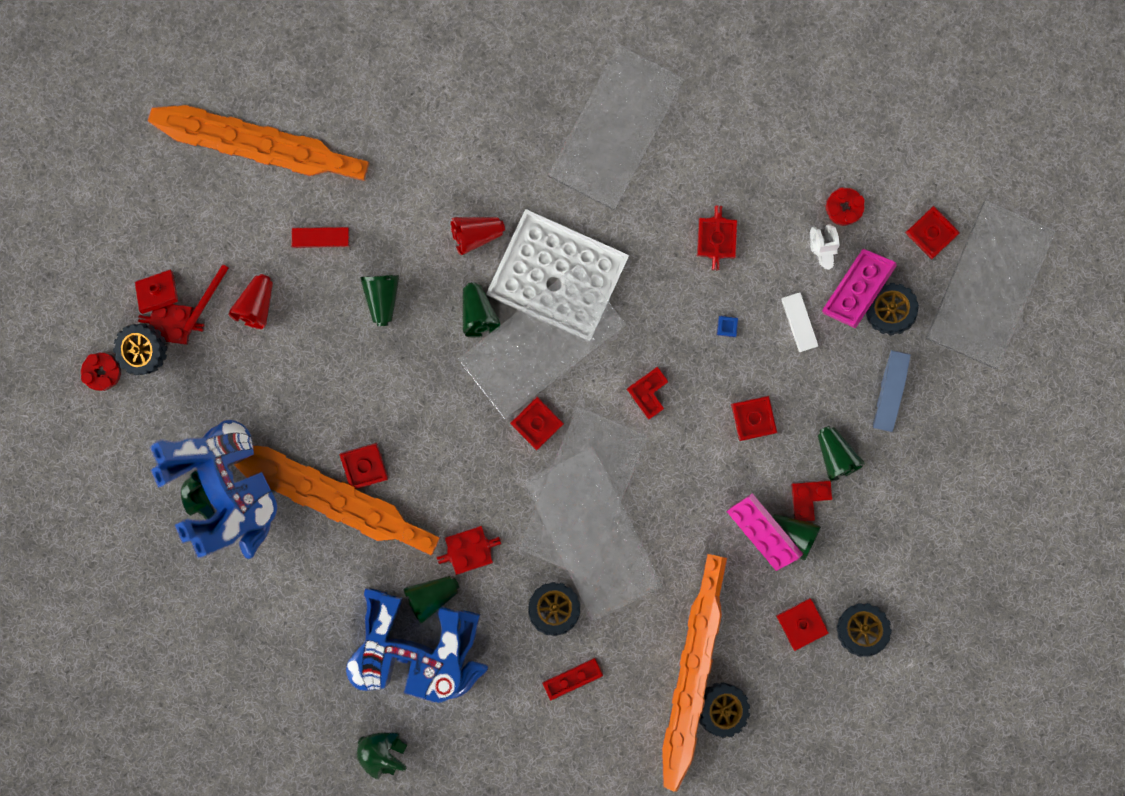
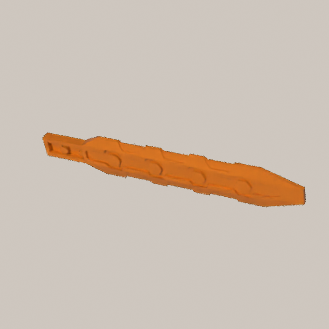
M188 105L151 108L148 118L149 123L178 142L215 149L220 153L231 156L238 155L265 165H276L307 176L331 172L364 181L369 166L368 161L331 152L318 139L303 135H292L281 132L276 128L250 124L234 117L227 118Z
M253 446L254 454L234 464L246 478L262 472L271 490L291 498L297 504L306 505L321 512L327 518L351 526L377 541L397 539L420 551L433 555L440 540L439 536L406 522L394 505L364 494L345 482H339L323 475L319 470L287 458L286 455L269 447Z
M707 554L700 593L691 606L685 647L680 659L681 667L677 687L674 689L669 726L666 728L662 748L664 787L674 792H677L693 761L697 741L696 733L700 714L703 711L704 693L708 674L711 671L712 653L722 616L720 592L727 558Z

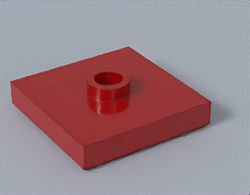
M935 206L931 207L905 232L931 260L960 234Z
M171 269L135 282L138 307L141 314L178 302L174 274Z
M769 396L731 404L739 441L777 433Z
M538 397L510 422L536 451L564 425Z
M377 442L339 454L348 483L355 487V489L388 480Z
M811 598L776 615L794 651L829 634Z

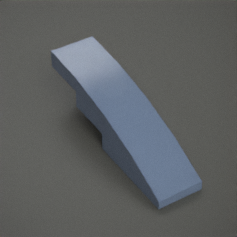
M894 350L890 352L881 382L882 389L877 402V412L873 428L893 432L911 355L908 353Z

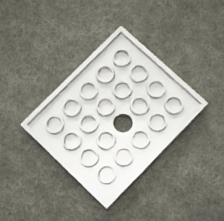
M525 209L486 296L590 342L629 255ZM556 277L561 281L560 289L555 292L550 291L546 286L548 279Z

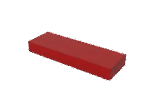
M349 227L292 228V248L349 247Z
M593 658L542 682L551 701L603 677V674L596 659Z

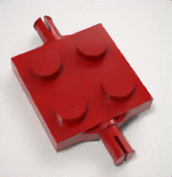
M719 205L715 206L714 217L699 218L697 257L712 259L711 270H715L716 266V271L720 270V259H735L737 220L722 217L723 206Z
M171 304L153 310L150 316H138V318L146 319H138L139 323H147L154 326V329L161 332L160 335L165 338L166 342L188 345L189 335L192 330L204 331L203 328H197V326L204 327V324L195 323L190 333L183 330V327L193 313L194 307Z
M482 526L446 537L447 554L437 556V560H440L438 564L450 561L456 575L493 564L491 547L501 544V541H499L500 537L488 540Z

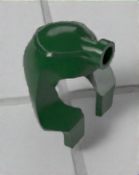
M193 471L181 487L182 504L188 515L191 516L198 513L205 519H209L214 515V512L201 484L198 471Z
M398 732L375 733L359 738L357 760L366 773L374 779H379L382 774L394 775L396 770L405 771L407 769L405 764L390 754V749L404 754L407 744L399 739L400 734Z

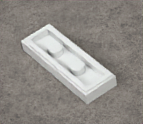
M801 293L782 298L781 300L799 353L818 347Z

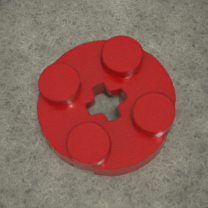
M838 188L826 201L828 217L832 222L840 226H847L857 222L862 217L865 208L863 196L851 188ZM847 202L850 210L842 211L843 207L840 204Z
M106 353L88 355L81 367V381L93 390L106 391L115 386L121 377V368L112 355ZM103 367V370L106 371L105 375L101 374L98 377L97 369Z

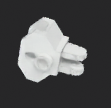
M828 224L825 228V236H822L820 229L811 227V251L818 256L820 265L824 269L829 270L834 266L833 254H838L837 249L840 246L837 230L834 226Z

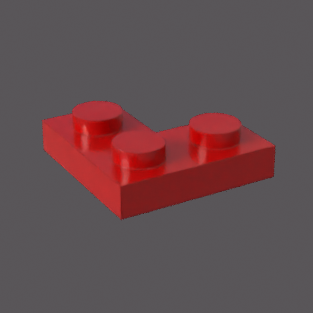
M657 366L626 389L648 420L664 409L654 395V392L666 385L668 380Z
M831 482L791 484L794 519L815 521L813 501L832 500Z

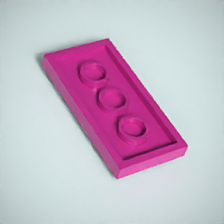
M862 249L822 312L856 329L896 268V262Z
M753 493L726 511L776 571L803 555Z

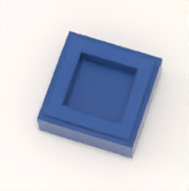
M719 316L717 335L736 337L738 318Z

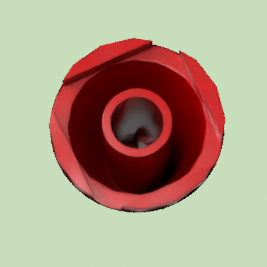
M453 217L450 223L453 240H456L457 244H459V246H456L459 255H465L501 237L505 231L504 222L498 217Z
M264 274L255 276L231 307L228 315L237 322H239V319L246 322L244 324L255 329L265 328L273 282L270 281L271 278Z

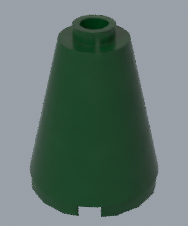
M399 275L360 277L373 323H377V326H388V322H392Z
M475 282L466 284V287L463 288V333H465L466 337L476 338L482 337V332L489 331V334L496 332L501 327L500 321L481 285Z
M827 426L819 431L818 440L830 482L839 480V475L848 476L861 469L862 465H865L864 460L835 427L830 428V426Z
M774 514V520L803 553L800 559L805 561L821 526Z
M446 576L405 587L403 591L405 596L409 597V605L421 624L458 594L457 589L460 586L455 577Z

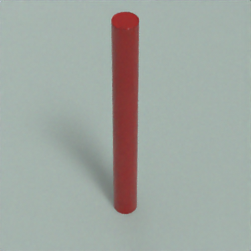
M222 264L183 327V330L190 333L228 271L229 268Z

